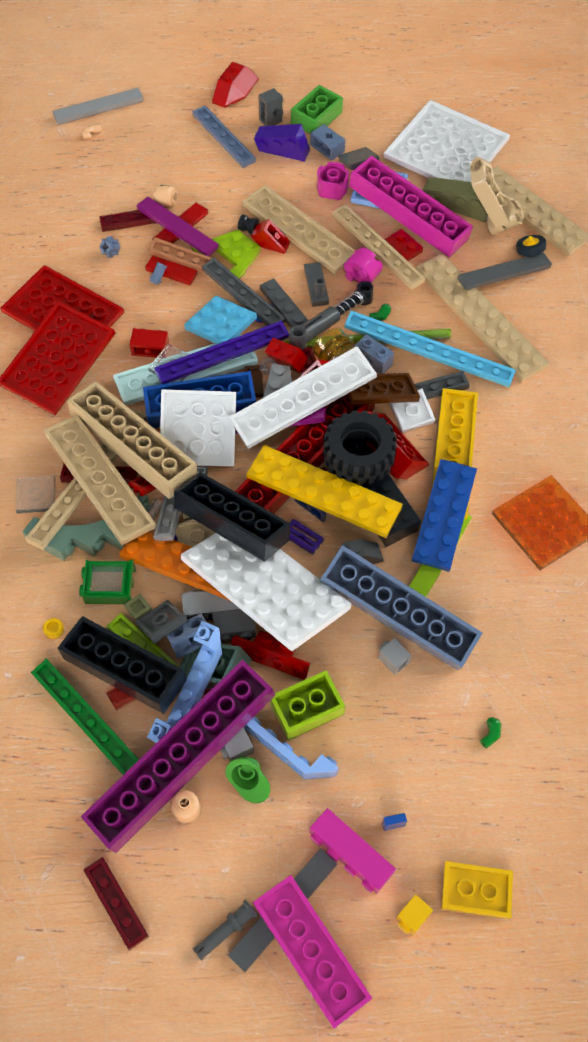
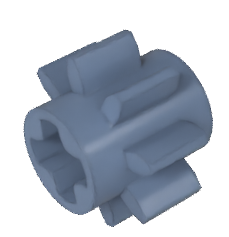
M113 236L101 239L102 242L99 247L102 255L107 254V258L119 255L118 252L121 247L118 239H113Z

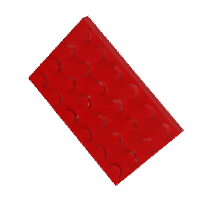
M46 265L41 267L0 307L2 313L33 331H36L58 301L108 327H111L124 314V308Z
M58 301L0 376V386L56 416L116 332L114 329Z

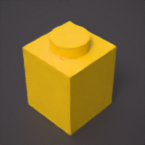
M415 894L397 916L396 920L399 922L397 925L406 934L410 932L414 935L433 912V909Z

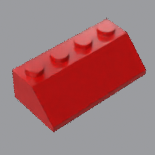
M368 411L369 414L375 413L378 414L379 418L383 417L387 420V425L390 424L394 429L393 432L396 433L397 448L394 464L390 470V474L394 478L408 479L430 465L386 414ZM366 441L371 450L375 452L376 448L371 443Z

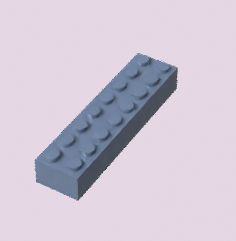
M343 545L320 579L321 583L331 587L351 604L457 671L464 666L483 634L478 629Z

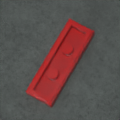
M153 255L145 266L146 271L153 273L157 262L167 266L163 277L191 286L198 274L195 269Z

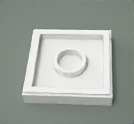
M423 389L417 390L420 395L419 402L389 403L402 433L435 423L436 421Z

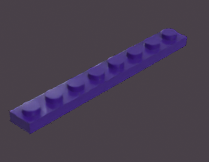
M279 321L154 367V372L161 384H167L266 347L272 338L281 341L289 338V332L283 322Z

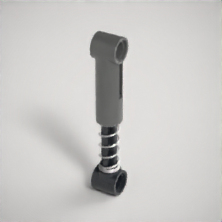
M368 281L358 283L354 293L350 297L345 298L344 301H340L338 305H335L337 307L330 306L303 325L292 327L289 331L290 345L301 350L305 349L310 340L340 320V316L345 315L347 311L350 312L352 307L356 308V305L371 304L373 301V284Z

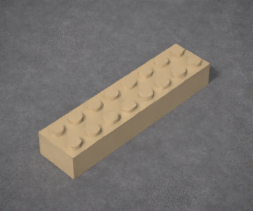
M96 381L67 400L70 416L78 415L90 433L168 499L174 496V490L197 474V463Z

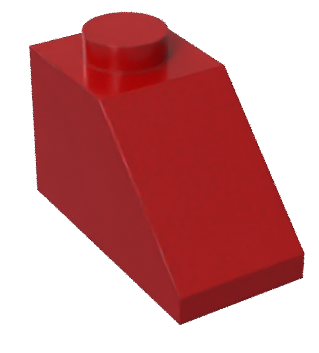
M270 219L256 225L251 235V238L261 248L282 254L286 253L290 244L289 239Z

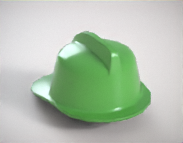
M243 756L230 761L225 770L229 782L245 800L251 803L264 802L269 797L271 790L267 778L261 772V766L254 758Z

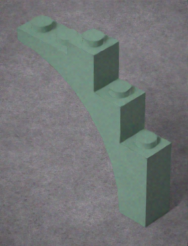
M139 495L137 497L148 512L150 509L148 495ZM33 517L22 531L25 538L40 519ZM101 520L77 526L63 525L44 550L65 561L68 556L72 555L75 546L95 556L98 551L104 548L105 542L120 550L126 544L121 545L106 522Z

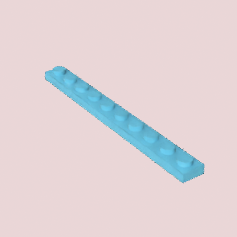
M354 311L350 312L344 328L362 335L367 334L373 339L506 387H510L516 371L513 368Z

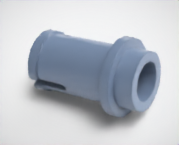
M157 262L154 272L150 276V282L157 285L162 283L161 278L167 266Z

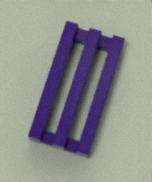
M292 519L290 521L291 533L289 540L314 555L315 550H318L320 544L324 542V538L295 519ZM292 526L296 527L297 529H299L300 531L304 532L305 534H307V535L310 536L311 538L315 539L317 542H314L313 540L309 539V538L306 537V535H304L303 533L298 532L297 530H295L294 528H292Z

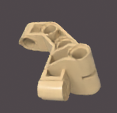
M480 157L473 159L470 165L471 184L488 214L489 232L492 235H496L522 224L523 210L521 209L520 202L502 194L494 180L491 163Z

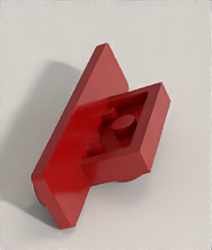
M260 630L253 642L238 636L233 637L231 645L241 647L252 659L251 661L303 680L307 678L310 663L293 657L296 649L293 651L289 650L270 633Z

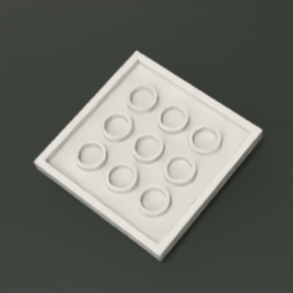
M161 390L160 434L197 463V466L234 467L235 427L229 417L236 413V392Z

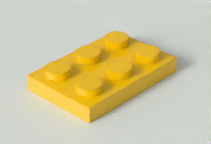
M449 861L444 862L441 910L503 919L512 918V870Z

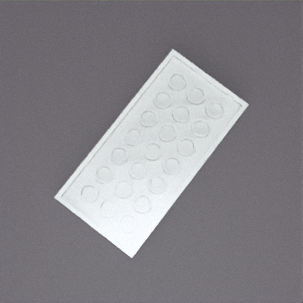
M215 533L181 554V560L291 651L351 609V603L331 587L321 583L319 578L281 549L264 562Z

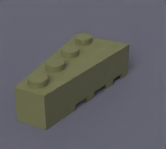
M429 177L422 189L426 194L452 212L486 223L488 214L473 190L471 182Z

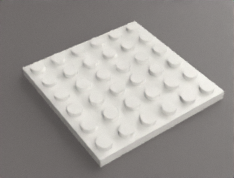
M430 100L387 148L383 158L427 178L435 177L471 182L470 165L473 159L480 157L491 163L509 140L510 134Z

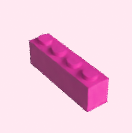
M327 808L310 827V838L318 846L322 844L328 849L327 854L333 860L338 861L339 859L345 865L344 869L351 876L354 877L356 875L362 880V886L370 893L374 891L378 894L395 873L396 868L330 809Z

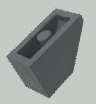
M364 539L342 543L343 546L372 564L384 561L378 543Z

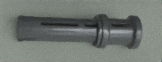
M246 899L243 901V905L236 911L227 914L225 922L192 948L201 961L234 931H241L244 924L251 918L258 916Z

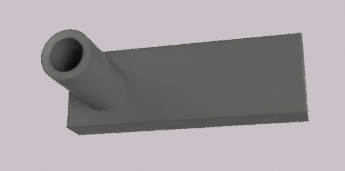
M321 263L304 264L312 307L329 305Z

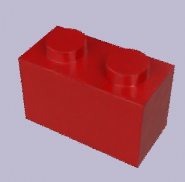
M133 328L129 344L131 356L166 359L169 346L168 331Z
M272 338L264 351L272 362L290 366V370L300 373L308 360V357L300 348L276 338Z

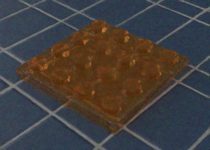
M552 475L492 511L495 519L540 571L588 541L587 513Z

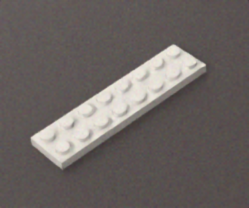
M357 346L229 418L249 449L375 379L377 373Z

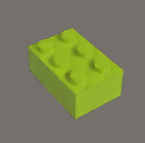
M327 670L275 693V696L270 700V706L287 741L343 716L346 707Z

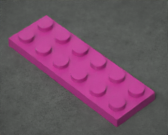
M292 875L253 902V905L333 1029L373 999Z

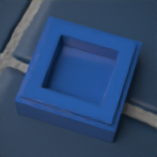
M401 813L384 817L382 821L383 830L404 827L407 823L406 815Z

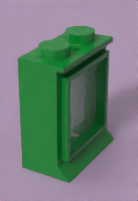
M133 559L130 561L86 560L85 567H82L81 571L82 579H84L83 585H80L79 595L83 598L84 603L125 604L132 599L131 588H134L133 572H136Z

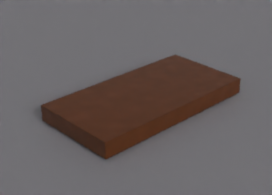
M409 373L377 374L375 379L347 394L351 405L419 402L420 395Z

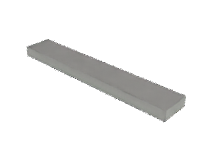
M134 88L52 112L57 125L143 102L144 100L139 88Z

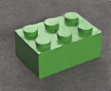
M318 85L291 108V124H302L304 131L311 135V132L323 124L328 126L342 113L343 97Z

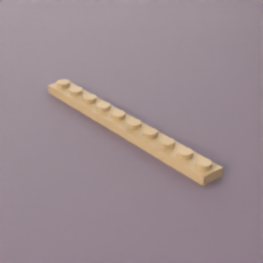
M134 408L130 409L146 422L147 416L145 413ZM102 443L100 447L113 463L118 455ZM75 478L26 536L28 543L44 550L87 496Z

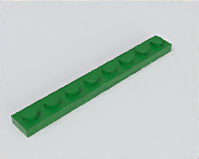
M47 658L30 672L122 775L139 760Z

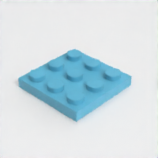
M215 296L184 324L185 330L219 344L238 337L257 319V315L253 311Z

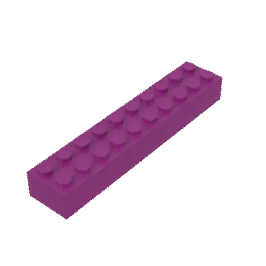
M242 659L108 789L81 818L109 850L117 853L275 696L272 687Z

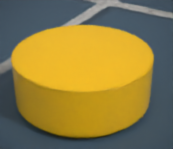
M50 618L43 624L45 636L49 639L61 637L64 633V626L61 620Z

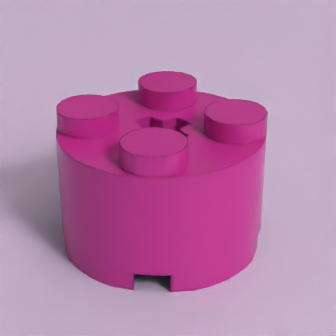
M328 162L325 166L321 165L317 171L318 195L322 198L341 200L348 191V169L346 170L345 166L338 162Z
M360 247L344 263L345 277L349 281L355 280L358 283L368 281L372 283L382 271L383 266L380 260L377 261L374 258L376 255L372 251Z

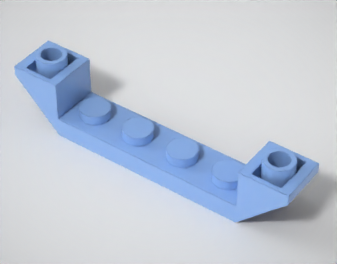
M201 621L193 640L203 645L167 722L158 718L155 719L147 736L150 740L157 743L201 700L222 655L218 627Z
M255 716L244 726L248 733L302 778L335 777L338 774L336 761L322 754L310 767V763L306 758L301 755L298 757L294 754L289 744L286 742L281 743L276 739L277 735L269 728L265 730Z

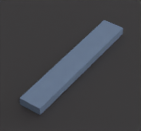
M206 106L193 111V116L242 168L256 162V158Z

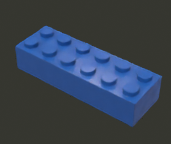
M251 371L143 387L147 421L152 428H160L161 390L236 392V413L256 402Z

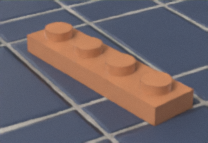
M154 237L148 248V254L195 269L203 274L206 273L202 271V266L212 259L206 255Z

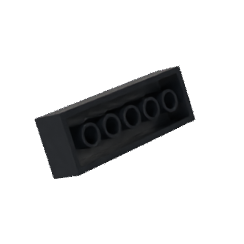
M352 440L343 445L346 451L354 455L365 456L373 453L364 440ZM384 474V478L379 481L375 479L372 484L365 482L363 485H360L403 504L387 538L378 535L385 547L419 530L420 518L389 474Z
M201 472L174 490L175 509L264 562L290 539L291 523Z
M81 616L57 648L64 660L162 714L166 712L187 679L182 668L84 616Z

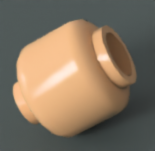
M159 185L153 193V198L163 207H172L178 201V192L173 186Z
M184 790L178 792L171 801L174 817L181 822L187 823L198 817L201 806L196 794Z

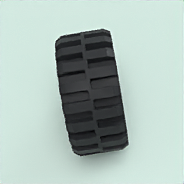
M356 410L351 411L350 414H347V412L341 414L340 418L336 417L332 424L328 425L324 434L323 457L325 465L329 467V471L332 474H336L337 477L346 479L348 482L357 483V485H363L365 482L372 484L375 479L377 481L384 478V474L387 475L390 472L395 460L397 437L396 433L393 432V427L390 424L387 425V420L383 417L379 418L378 414H369L368 411L362 410V412H357ZM352 440H364L371 443L376 448V451L369 455L358 456L346 451L343 445Z

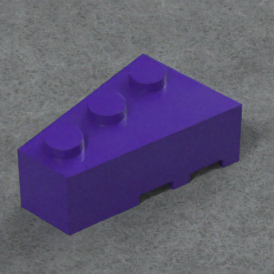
M302 124L259 126L254 137L260 152L304 162L310 152Z

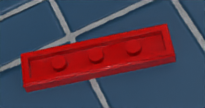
M196 202L182 213L179 218L194 226L208 215V209ZM165 228L155 236L172 244L179 239V237Z

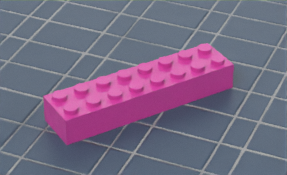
M370 156L351 172L350 188L449 258L469 240L473 225L373 156Z

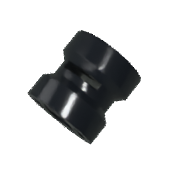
M242 214L238 221V230H246L249 234H252L256 225L259 224V219L249 218L248 215Z

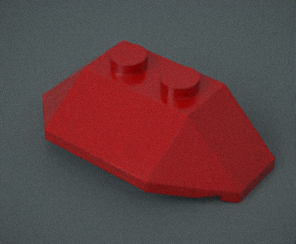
M231 62L217 81L212 104L226 108L230 104L245 99L259 81L258 76L252 69Z

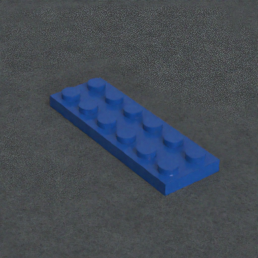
M440 459L412 562L450 572L477 468Z

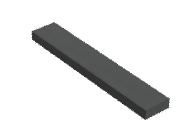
M540 253L535 256H528L458 275L457 279L465 290L548 269L551 268L552 263L545 253Z
M213 257L202 266L204 273L244 307L255 312L257 318L268 326L279 321L285 322V317L217 259Z
M321 848L294 878L307 900L337 866V863ZM262 917L259 918L228 954L244 972L251 967L275 938Z

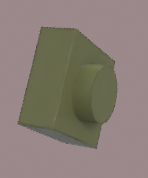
M138 594L124 604L125 609L135 621L152 610V607L141 594Z

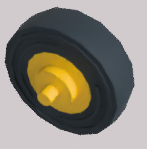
M541 235L522 237L517 241V252L522 256L538 255L545 251L546 239Z

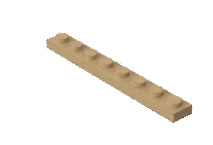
M345 204L333 211V217L367 249L372 251L411 290L425 282V277L349 206Z

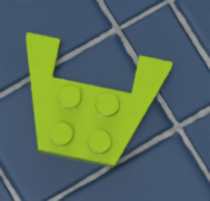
M239 230L212 239L219 244L216 252L235 266L230 271L239 279L245 275L248 266L252 265L261 252L260 246ZM191 247V248H192V251H195V252H197V253H200L198 250H196L195 248Z

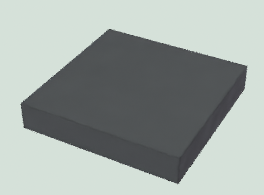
M367 147L338 155L339 161L351 170L356 169L370 156L380 161L379 156Z
M166 600L136 620L135 624L153 643H156L188 620L169 600Z

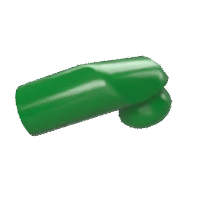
M383 304L377 313H369V317L379 321L386 320L391 313V306Z
M494 717L487 719L486 724L489 728V733L480 740V743L486 749L501 737L502 724L499 719Z

